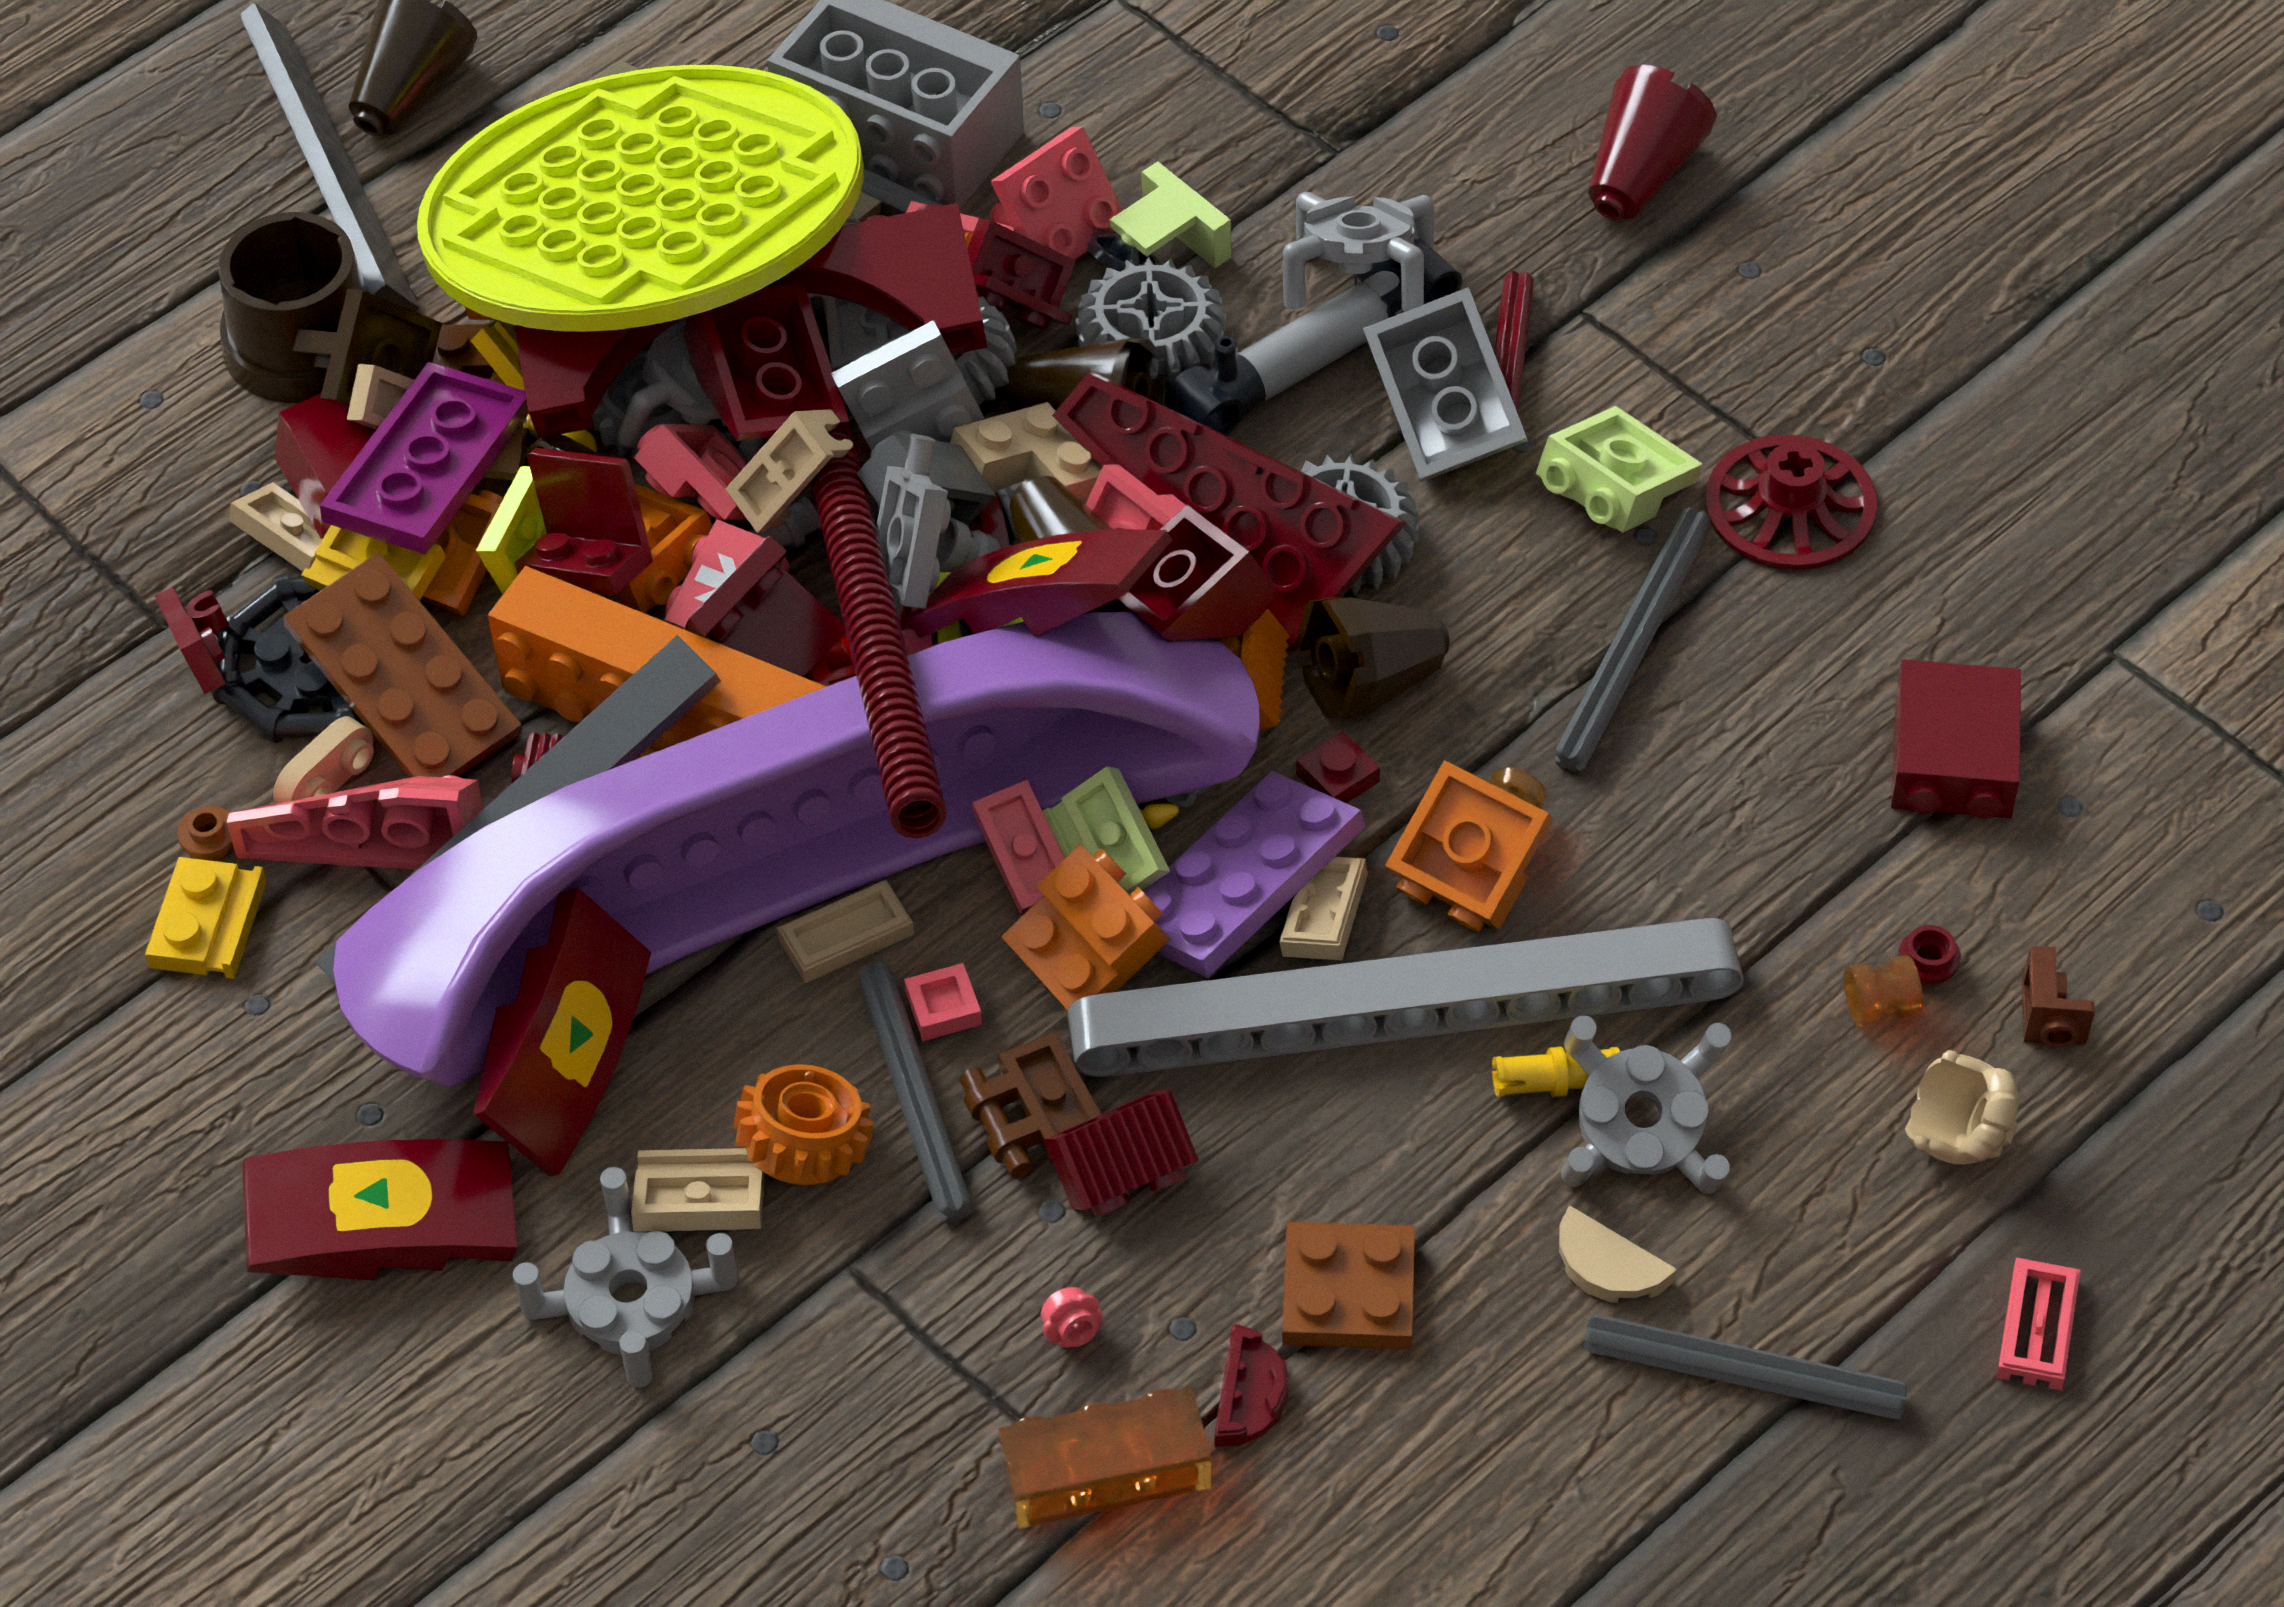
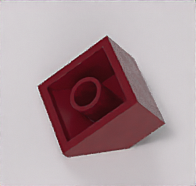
M1186 504L1160 529L1167 530L1173 541L1125 595L1116 598V600L1143 620L1165 640L1179 641L1238 637L1253 622L1258 620L1281 597V594L1249 551Z

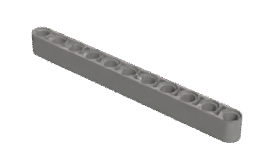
M1705 918L1096 994L1075 1001L1069 1007L1067 1017L1077 1071L1090 1077H1109L1570 1019L1579 1016H1593L1712 1001L1734 994L1742 987L1744 978L1730 925L1721 919Z

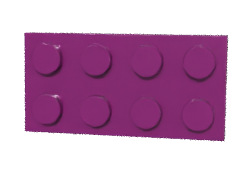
M428 362L319 505L321 521L426 555L529 414L525 391Z

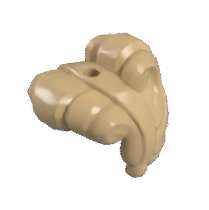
M1947 1050L1941 1058L1936 1059L1929 1065L1919 1084L1917 1100L1911 1108V1117L1905 1127L1907 1136L1918 1150H1922L1934 1158L1952 1164H1971L1985 1161L1987 1158H1997L2001 1155L2004 1146L2011 1145L2017 1128L2015 1120L2019 1107L2017 1083L2014 1081L2012 1073L2005 1069L1994 1068L1976 1058Z

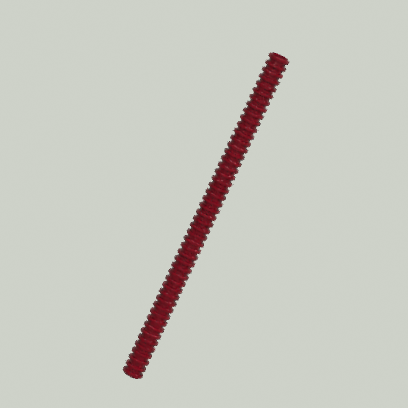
M818 326L831 365L828 335ZM849 423L847 428L831 430L828 434L838 441L843 439L851 440L853 447L844 457L831 458L811 480L890 822L897 833L908 838L918 839L928 837L937 832L945 822L947 811L867 490L856 474L861 467Z

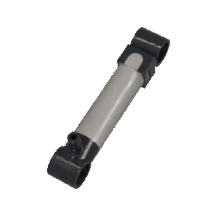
M1415 239V246L1420 248L1424 255V304L1460 291L1462 285L1461 274L1425 241ZM1392 259L1372 263L1370 271L1355 274V286L1237 353V341L1230 336L1218 338L1215 342V367L1208 370L1203 366H1194L1181 373L1172 382L1166 393V407L1228 436L1237 427L1243 414L1368 342L1363 328L1404 313L1405 311L1401 308V264Z

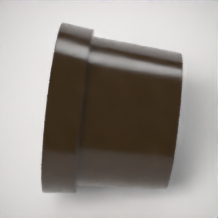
M284 212L265 216L249 223L236 232L226 243L220 255L218 269L224 306L220 321L222 356L229 374L247 391L273 401L299 403L322 393L326 373L313 368L315 359L293 351L298 329L337 333L347 289L368 291L352 243L345 231L336 223L325 217L304 212Z

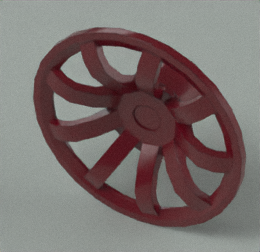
M1772 435L1757 438L1737 446L1717 463L1707 481L1705 506L1714 531L1726 545L1737 553L1760 564L1776 568L1799 570L1817 568L1837 562L1853 553L1865 542L1873 529L1877 514V493L1870 476L1863 466L1847 452L1833 444L1799 435ZM1775 448L1769 454L1768 459L1761 452V450ZM1820 453L1839 463L1830 470L1824 471L1825 462ZM1745 457L1756 473L1760 474L1754 479L1738 480L1727 475L1729 470ZM1851 473L1859 485L1862 496L1846 497L1834 492L1830 486L1836 485ZM1720 489L1738 496L1755 494L1747 503L1737 509L1730 511L1721 510L1719 500ZM1826 505L1842 512H1862L1861 519L1853 531L1846 530L1831 516ZM1766 507L1769 508L1764 524L1751 543L1736 533L1731 527L1743 524L1760 514ZM1808 514L1812 515L1817 525L1829 538L1837 542L1836 545L1813 553L1808 535ZM1784 516H1791L1796 554L1766 550L1772 543Z

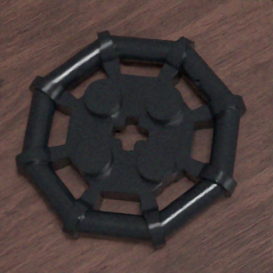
M285 574L274 577L273 585L232 617H226L229 626L215 634L226 656L225 659L216 663L226 684L211 691V694L217 703L229 705L261 730L264 740L279 743L283 738L318 736L331 723L344 716H349L365 725L313 661L304 664L309 656L286 629L283 617L263 633L254 629L282 606L285 614L299 606L298 601H306L320 592V590L308 586L303 578H287ZM241 652L256 655V669L242 673L239 672ZM264 692L275 700L277 705L268 707L255 696ZM306 705H322L323 712L308 713Z

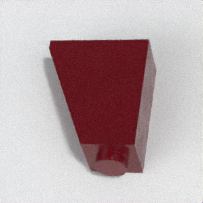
M320 393L279 412L275 460L318 535L323 539L331 525L321 521L319 505L376 430L347 420L348 411L339 405L321 399Z

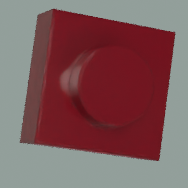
M1341 731L1296 760V775L1308 787L1348 803L1380 782V767L1344 731Z

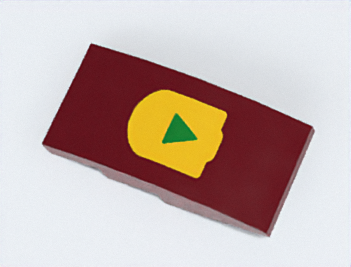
M1105 529L1052 535L1007 546L958 565L928 596L926 609L917 608L907 620L919 639L963 618L972 632L977 634L999 628L1022 617L1035 637L1125 595L1173 540L1167 530Z
M578 887L562 891L558 894L547 945L527 950L517 1001L496 1007L473 1113L550 1177L561 1174L590 1123L614 1072L638 1007L651 956L650 950Z
M463 1139L379 1140L307 1147L244 1158L242 1163L247 1272L374 1280L379 1267L443 1271L449 1257L511 1261L518 1248L509 1144L507 1141Z

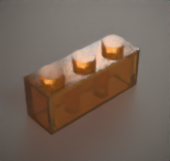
M1193 1388L1178 1391L1170 1389L1154 1390L1145 1394L1140 1399L1111 1405L1102 1402L1092 1403L1080 1408L1077 1412L1049 1418L1041 1416L1025 1417L1011 1426L998 1428L1001 1462L1017 1529L1211 1488V1455Z

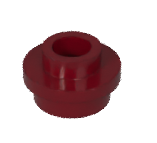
M1924 925L1914 929L1902 940L1898 951V963L1901 970L1909 978L1922 984L1933 985L1948 981L1956 974L1961 959L1960 949L1954 937L1944 928L1935 925ZM1928 956L1936 960H1927L1922 957Z

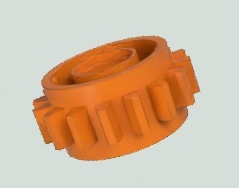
M803 1064L779 1067L767 1074L762 1073L758 1075L756 1087L744 1086L741 1100L737 1101L733 1128L737 1129L735 1142L737 1146L746 1147L748 1160L751 1163H754L760 1170L775 1179L798 1185L825 1183L840 1175H848L851 1162L862 1164L864 1161L866 1148L870 1145L874 1121L868 1119L871 1106L869 1103L861 1102L858 1089L833 1071Z

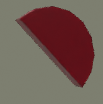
M1232 1323L1214 1434V1447L1240 1446L1262 1437L1280 1420L1288 1400L1287 1364L1284 1359L1280 1358L1276 1350L1263 1341V1335L1257 1330Z

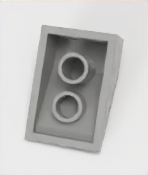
M1469 287L1363 328L1421 482L1528 441Z

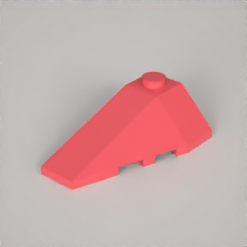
M417 776L229 813L227 826L237 859L417 870L476 817L484 807L478 780L463 779L457 776Z

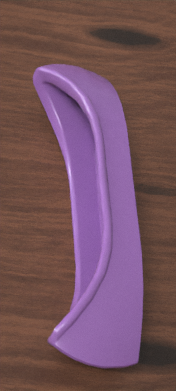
M1133 612L1084 613L1035 637L1023 621L943 642L908 656L947 811L945 822L937 832L928 837L908 838L897 833L891 825L857 676L565 786L478 830L426 864L369 909L336 941L333 972L342 1014L356 1036L377 1056L400 1070L450 1088L483 1072L496 1007L517 1001L527 950L547 945L557 896L560 892L577 887L580 888L650 950L651 956L646 975L692 953L939 856L986 842L972 813V802L1024 780H1028L1043 811L1046 808L1052 809L1062 802L1061 798L1106 766L1119 768L1136 804L1196 791L1235 778L1245 769L1254 754L1260 733V707L1253 681L1240 658L1217 638L1167 641Z

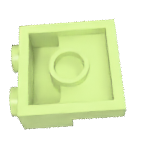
M1614 406L1550 435L1536 474L1542 478L1544 485L1552 493L1574 499L1583 505L1593 521L1618 529L1624 533L1655 518L1663 498L1696 483L1703 464L1617 406Z

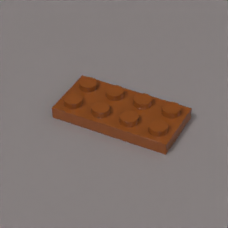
M380 552L283 616L286 629L366 727L371 730L375 738L408 778L417 776L460 777L522 734V724Z

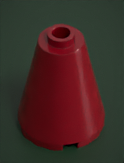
M1650 65L1629 66L1614 84L1588 191L1596 211L1608 219L1621 220L1637 216L1711 134L1713 125L1716 122L1717 114L1713 103L1704 92L1692 82H1690L1687 90L1672 82L1671 80L1675 73L1665 68Z

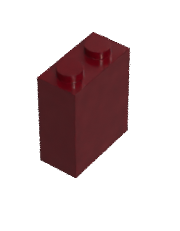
M1901 659L1895 694L1891 808L1912 810L1918 813L1940 812L1973 815L1978 818L1999 817L2012 819L2019 786L2021 669Z

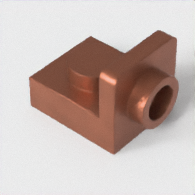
M2031 945L2021 980L2023 1042L2044 1043L2058 1048L2070 1045H2085L2095 1015L2094 1002L2090 1000L2066 999L2067 975L2064 972H2056V947Z

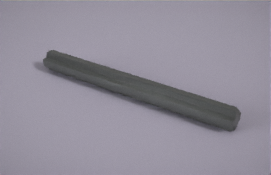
M1692 507L1681 511L1555 749V763L1560 768H1567L1573 773H1578L1585 769L1709 532L1710 517L1706 512H1698Z

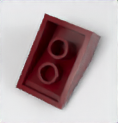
M804 283L764 287L731 303L688 316L683 336L697 381L736 441L772 437L794 411L832 410L840 420L833 430L848 427L849 419L839 389L831 375L833 371Z

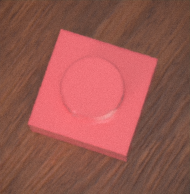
M964 963L904 979L906 996L922 1041L982 1025L981 1010Z

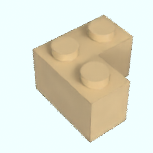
M1048 402L954 427L950 444L960 445L993 492L1003 488H1010L1011 485L1032 477L1052 476L1057 478L1086 504L1103 468L1091 456L1090 452L1052 416L1055 410Z

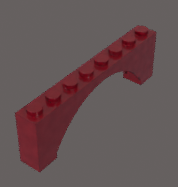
M958 203L948 205L928 204L914 212L889 217L874 215L863 219L859 223L844 225L822 249L805 263L784 277L765 286L804 283L807 293L831 296L856 303L884 315L910 332L934 320L952 355L988 348ZM684 318L642 327L588 332L553 331L514 325L528 412L538 439L595 428L593 414L606 391L623 368L654 338Z

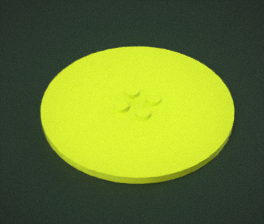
M680 65L635 70L587 81L549 94L505 115L467 141L439 170L424 194L417 220L418 240L427 269L435 282L451 298L486 317L518 326L553 331L588 332L648 326L699 314L736 301L775 282L805 263L834 237L851 215L861 193L864 181V163L858 134L849 117L826 95L801 82L767 71L723 65Z

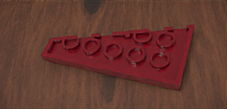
M1087 373L1052 415L1090 452L1091 456L1102 467L1104 465L1119 464L1157 495H1174L1250 552L1281 594V597L1268 609L1290 636L1286 640L1289 646L1285 651L1295 652L1299 647L1297 634L1307 601L1327 597H1343L1407 524V522L1098 374Z

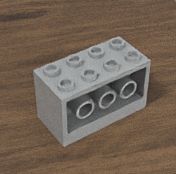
M820 0L767 59L768 72L791 78L812 87L826 95L844 111L858 134L864 168L943 205L958 203L959 210L1024 134L1020 55L885 0Z

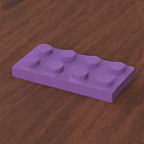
M1271 771L1169 866V873L1143 891L1164 913L1156 923L1171 938L1156 954L1209 978L1365 828L1361 810Z

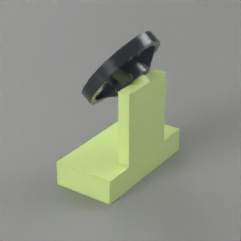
M1157 161L1141 172L1143 198L1110 219V227L1117 233L1102 230L1095 231L1087 243L1089 252L1099 262L1108 268L1121 272L1125 269L1126 260L1134 266H1139L1140 260L1145 263L1149 257L1154 265H1161L1152 253L1177 237L1210 265L1217 268L1231 258V220ZM1100 245H1102V246L1106 247L1107 249H1109V251L1111 252V254H1109L1107 251H1105Z

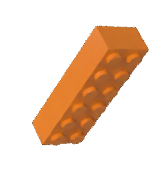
M524 566L488 614L502 689L507 690L513 697L521 701H533L553 709L572 722H580L678 635L716 672L721 682L649 746L655 752L826 687L527 566Z

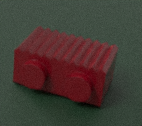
M1156 1090L1044 1139L1072 1209L1077 1210L1091 1208L1094 1216H1100L1125 1206L1130 1202L1126 1193L1141 1185L1148 1183L1153 1192L1184 1180L1186 1174L1183 1168L1199 1161L1171 1090Z

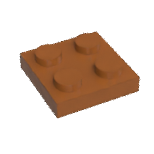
M1287 1221L1282 1345L1412 1350L1415 1226Z

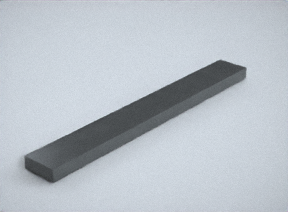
M253 2L241 13L242 22L336 224L345 231L352 243L367 291L415 312L419 308L416 299L288 28Z
M677 635L416 871L478 830L565 786L633 761L721 682L718 675ZM336 943L315 961L334 983L333 966Z

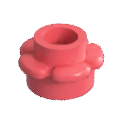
M1077 1287L1063 1288L1052 1294L1046 1300L1041 1310L1045 1338L1050 1343L1057 1342L1062 1348L1078 1347L1088 1343L1097 1333L1103 1319V1313L1098 1309L1100 1304L1097 1298L1086 1294Z

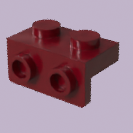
M979 218L967 248L977 296H983L989 304H992V306L999 310H1004L1006 304L1018 309L1015 318L1036 328L1046 330L1049 322L1069 326L1073 315L1058 307L1076 260L998 223Z

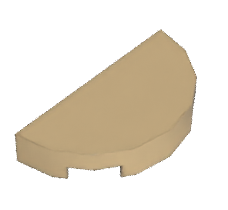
M1569 1205L1559 1227V1253L1566 1266L1565 1272L1568 1278L1585 1293L1607 1302L1618 1303L1619 1298H1637L1647 1294L1650 1298L1658 1296L1676 1281V1268Z

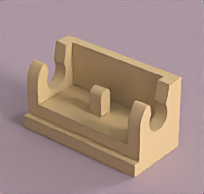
M832 410L794 411L725 488L757 533H764L769 527L782 526L790 517L791 513L786 509L831 458L844 457L853 447L851 440L843 439L838 441L828 434L840 422Z

